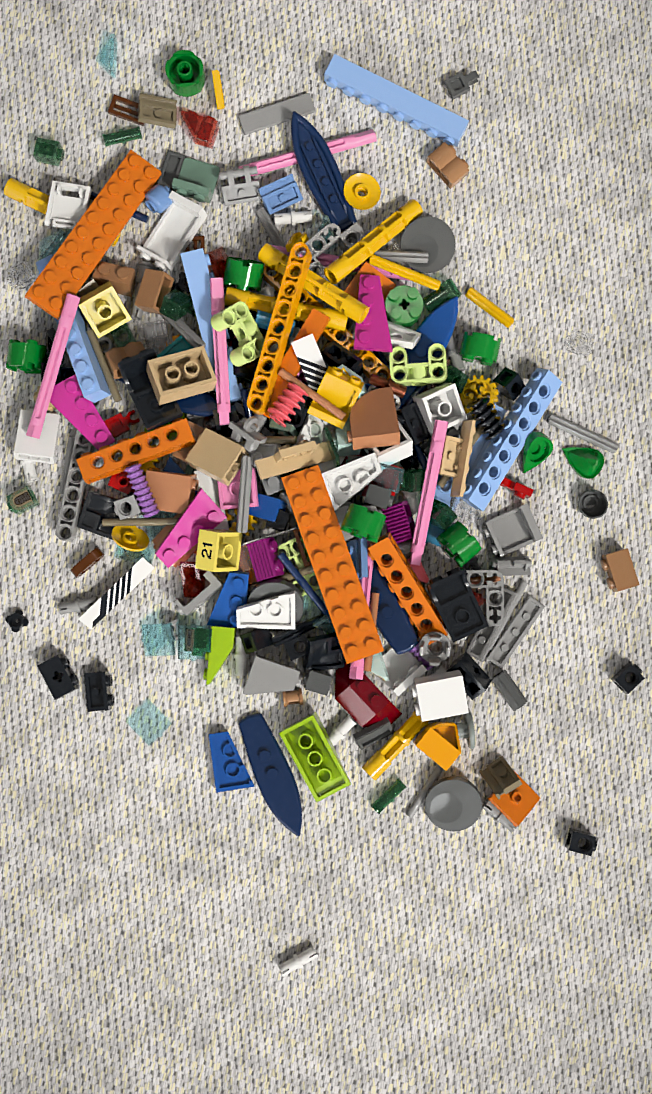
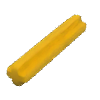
M473 287L469 288L465 296L504 326L509 328L513 324V317Z

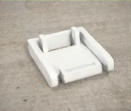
M52 180L45 226H50L51 221H53V227L73 230L89 208L91 187ZM62 191L79 192L80 198L63 196Z

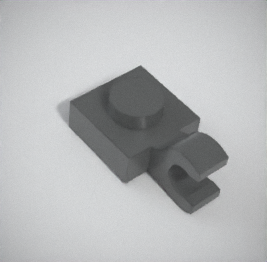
M476 70L466 76H463L462 72L445 80L444 84L454 100L469 92V86L478 82L479 75Z

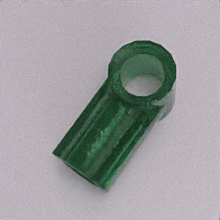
M452 278L444 281L437 291L435 290L422 298L423 305L431 313L455 296L459 298L462 293Z

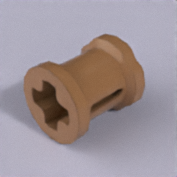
M302 688L295 691H282L284 707L291 704L303 705Z

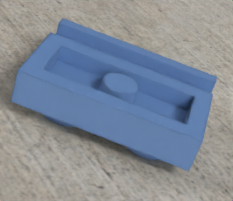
M293 174L258 189L269 215L303 200Z
M366 538L346 542L358 578L368 577Z

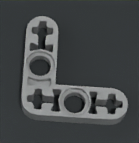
M333 223L326 225L305 243L312 253L311 261L313 263L310 264L309 269L311 270L313 267L319 268L321 271L319 276L322 278L325 275L324 267L317 258L335 244L341 234L339 226ZM328 230H335V237L331 235L329 238H327V244L324 238L328 236ZM320 241L323 247L320 250H315L312 247V243ZM300 251L298 257H300L299 254L305 255L306 251Z
M466 570V573H468L467 580L471 588H486L487 622L495 627L501 625L504 621V577L502 573L497 570ZM474 573L481 576V582L477 585L470 582V576ZM483 573H487V577H493V573H497L501 580L497 581L496 585L493 584V581H487L488 585H483ZM492 593H498L501 596V601L498 604L491 603L489 598ZM489 606H501V610L497 609V615L501 616V620H498L497 623L490 619V616L493 615V609L489 610Z

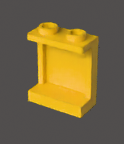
M328 366L316 393L346 413L343 420H340L314 400L307 413L343 429L352 407L363 388L364 382L357 376H349L343 373L338 367Z

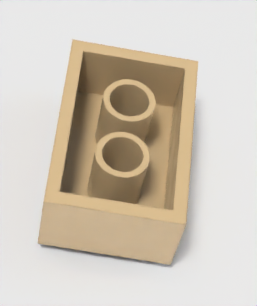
M204 346L147 360L146 371L159 405L215 390L217 379Z

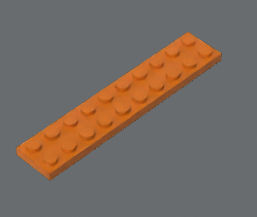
M130 150L27 291L25 298L59 320L67 293L76 296L144 201L145 194L154 187L162 174L161 171L133 150Z
M315 465L282 477L284 488L346 663L349 664L383 652L384 649L342 530H340L341 527L319 466Z

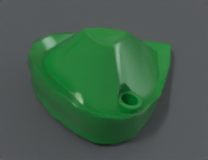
M532 432L527 437L523 451L522 473L533 469L551 454L553 443L544 433Z
M584 447L562 448L570 466L580 477L593 479L602 470L605 458L598 450Z

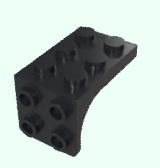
M144 349L139 354L133 357H126L118 363L123 381L147 432L183 416L177 400L162 405L158 404L146 371L147 360L157 358L154 349Z
M460 567L446 572L448 576L444 578L440 575L429 580L430 585L426 586L453 643L489 626L468 583L467 571L465 568L460 569Z

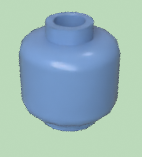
M157 184L145 194V205L151 212L163 213L173 203L169 198L170 188Z

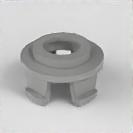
M429 632L421 638L419 654L429 662V665L439 666L440 662L450 656L451 643L443 633ZM431 640L442 643V649L439 652L429 650L428 643Z

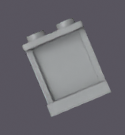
M528 503L484 522V527H482L485 537H489L492 542L490 545L492 553L499 558L543 539Z
M207 571L203 575L211 584L186 605L181 599L176 598L174 600L176 604L174 608L181 615L190 616L223 587L224 584L214 572Z

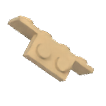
M476 420L463 421L460 438L448 435L445 437L439 474L453 477L450 497H463L466 490L465 482L469 472V458L473 449L472 441L476 432Z
M303 440L296 443V446H281L274 456L255 460L254 462L259 477L263 480L331 461L332 456L327 442L316 444L315 440L311 442Z

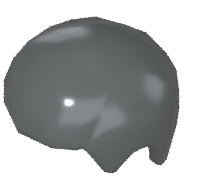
M595 489L584 491L579 496L577 503L579 511L590 519L602 517L607 512L609 505L605 494ZM586 505H594L592 508L586 507Z

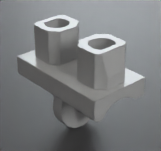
M254 416L248 419L244 417L237 423L233 421L229 423L228 427L232 429L230 438L236 442H243V439H246L244 448L249 452L256 451L259 444L265 443L267 437L259 432L260 427L257 426L258 419Z

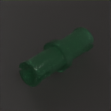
M138 126L132 129H119L118 132L103 134L105 146L108 147L114 144H126L128 141L142 139V134Z
M398 778L387 790L384 789L382 791L383 794L370 806L380 814L391 802L394 803V799L407 787Z

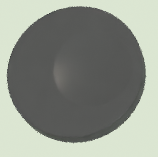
M421 217L407 226L403 232L400 247L401 251L428 252V263H406L418 272L434 273L446 267L451 261L455 252L456 242L451 228L443 220L436 217Z
M267 579L258 583L251 590L247 603L250 604L295 591L296 624L301 619L304 609V599L301 592L292 583L282 579ZM270 629V630H273V631H281V630H286V629Z
M456 776L442 778L436 781L427 791L425 797L427 816L440 829L452 832L465 830L471 827L480 817L482 811L481 795L477 787L465 778Z

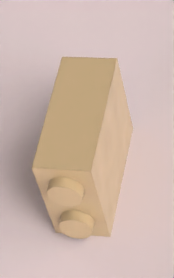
M205 428L203 433L199 435L194 447L188 452L185 460L192 468L229 486L241 467L242 456H248L249 454L243 446Z

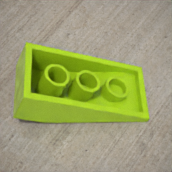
M316 711L280 731L279 734L316 803L351 785Z

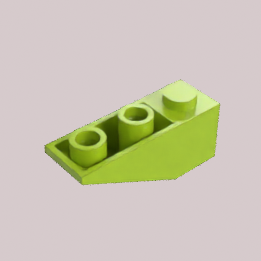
M212 626L211 630H208L207 641H210V649H206L205 654L208 668L204 669L203 680H207L206 685L212 683L234 649L236 628Z

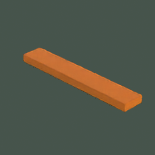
M313 308L294 341L313 334L317 343L331 320L330 317ZM291 345L282 359L279 371L283 368L296 377L301 366ZM279 375L277 376L269 407L274 408L273 402L278 401L277 397L283 395V389H288L287 384L289 382ZM261 400L256 402L254 409L261 406ZM268 410L264 414H262L265 417L271 419Z

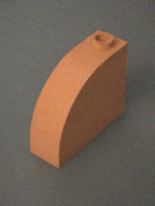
M392 387L372 390L360 397L352 407L350 431H347L348 443L352 442L353 450L400 445V430Z

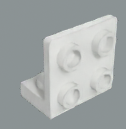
M391 648L383 655L390 679L385 682L397 696L401 695L414 683V678H419L427 671L410 652L398 655Z

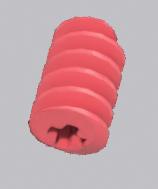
M288 383V389H283V395H279L277 397L278 401L273 402L274 408H268L271 419L284 428L286 425L283 421H291L288 414L296 415L293 408H301L298 402L305 403L302 396L309 397L302 388L294 383Z

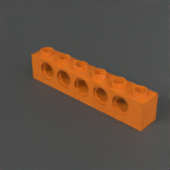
M178 418L169 425H161L150 432H140L135 435L136 437L129 440L128 438L121 439L113 446H102L97 452L82 454L81 458L76 460L83 480L87 484H91L123 472L124 469L134 464H144L195 445L196 440L186 418ZM176 432L177 437L174 440H169V434ZM153 439H158V445L151 447L150 442ZM135 446H140V451L133 454L132 449ZM121 452L122 458L117 461L114 460L115 454ZM103 459L104 464L101 467H96V462Z
M388 532L379 537L377 543L370 542L369 550H367L369 557L377 562L378 571L382 577L385 576L388 580L387 584L392 593L395 592L398 596V603L401 608L406 609L411 624H415L417 627L419 638L421 639L425 634L434 631L441 632L447 636L448 631L437 608L391 533ZM389 554L392 559L387 561L383 559L382 555ZM398 570L402 573V576L396 577L392 572ZM410 587L412 591L410 593H406L402 590V588ZM419 603L422 607L416 609L412 606V604ZM429 619L432 623L426 625L422 620ZM431 640L428 643V645L434 643L435 641Z

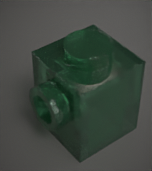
M37 137L33 153L36 161L59 166L60 161L64 160L65 155L60 142Z

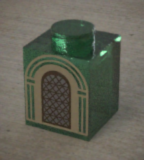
M25 486L6 496L9 501L7 502L9 510L18 515L40 505L32 488L29 486Z
M185 628L184 651H190L192 656H203V652H211L212 629Z

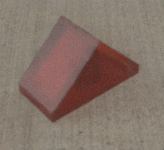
M223 247L209 252L208 255L215 277L223 278L224 280L228 256Z
M180 561L184 597L195 598L205 588L206 578L203 575L207 571L195 568L196 562Z

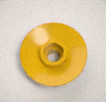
M356 173L346 180L343 193L350 206L358 210H368L378 203L381 190L374 177L366 173ZM358 192H363L364 196H359Z
M115 526L112 530L111 536L114 542L126 550L142 551L149 545L148 535L136 526Z

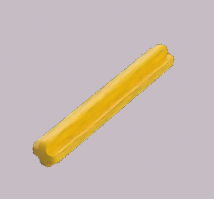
M374 254L369 259L370 265L437 291L441 285V281Z

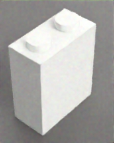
M21 409L14 448L15 459L54 464L61 422L60 415L47 411L40 439L26 435L34 409Z
M460 670L413 679L414 685L411 686L413 697L417 698V704H414L416 716H420L422 722L469 713L463 675Z

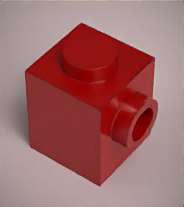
M123 471L112 475L108 486L127 495L135 492L131 488L133 486L132 483H129L130 478L126 476L128 473Z

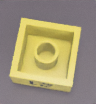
M110 281L80 298L78 306L98 338L132 320Z
M199 529L195 568L211 572L238 571L242 533L225 529Z

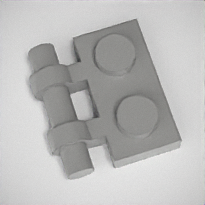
M248 165L243 166L242 169L232 170L230 168L224 172H219L220 180L228 179L229 182L228 185H222L225 206L262 200L258 192L260 188L259 179L251 180L250 176L258 174L257 166L249 167ZM245 176V182L234 183V178Z

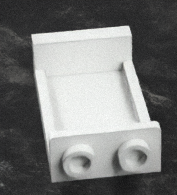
M171 191L169 195L173 203L167 208L143 247L140 245L136 247L140 253L139 256L147 262L151 260L155 262L154 265L159 269H167L171 272L181 258L180 253H184L208 216L202 206L174 191Z

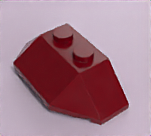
M345 662L343 668L336 670L335 699L361 727H369L388 717L392 724L402 715L364 673L363 680L350 679V663L347 664Z

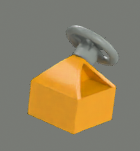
M468 710L469 713L464 714V723H429L413 743L447 771L461 754L460 738H466L470 749L475 748V728L472 713Z

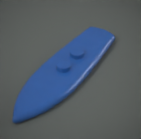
M457 296L437 307L417 328L416 332L421 333L420 341L413 349L405 348L409 364L428 362V349L435 343L443 345L446 349L457 321ZM435 351L432 356L439 358L442 356V352ZM403 354L401 355L399 361L403 359ZM402 372L397 373L395 379L401 380L405 374ZM406 386L407 390L404 397H399L401 401L399 409L417 386Z

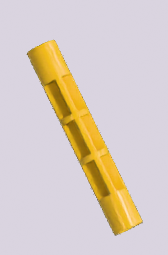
M10 178L4 188L5 196L20 203L23 202L24 205L46 215L49 195L14 178ZM121 233L116 238L114 243L111 245L112 247L116 246Z
M410 199L339 256V258L324 268L326 278L332 284L340 282L410 223L420 217L423 213L421 205L415 199Z
M266 243L258 254V260L272 269L275 268V271L284 276L289 256ZM300 269L294 270L292 276H297L300 273ZM310 269L308 270L303 289L339 312H344V315L358 324L364 321L370 307Z
M227 287L224 302L225 306H231L242 301L251 311L257 312V310L272 314L277 297ZM299 302L294 320L305 322L314 308L330 317L331 320L326 326L327 328L345 331L348 317L344 315V312L341 313L335 309ZM284 307L281 314L287 313L289 307Z
M414 710L411 717L362 766L364 771L376 781L392 764L391 762L410 744L409 742L424 726L428 725L429 721L422 722L420 716H416Z

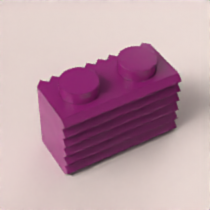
M402 501L393 504L391 507L387 506V510L382 509L383 515L386 516L387 533H391L396 543L412 540L415 523L409 502Z
M273 537L264 538L246 545L257 582L284 575V565L277 557L279 554L278 544L274 541Z

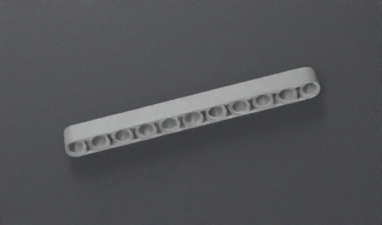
M102 336L98 338L100 347L105 343L109 344V348L102 351L105 357V353L115 346L108 337ZM105 398L98 401L95 405L100 416L102 415ZM78 430L76 431L56 527L57 537L66 542L73 541L76 538L77 525L87 488V483L83 480V477L80 481H75L74 479L75 474L80 472L76 459H78L80 454L86 452L94 453L95 449L90 442L82 443L84 436ZM78 491L77 499L71 500V493ZM73 509L74 516L68 519L66 516L67 511ZM65 528L70 529V535L67 538L63 537V530Z

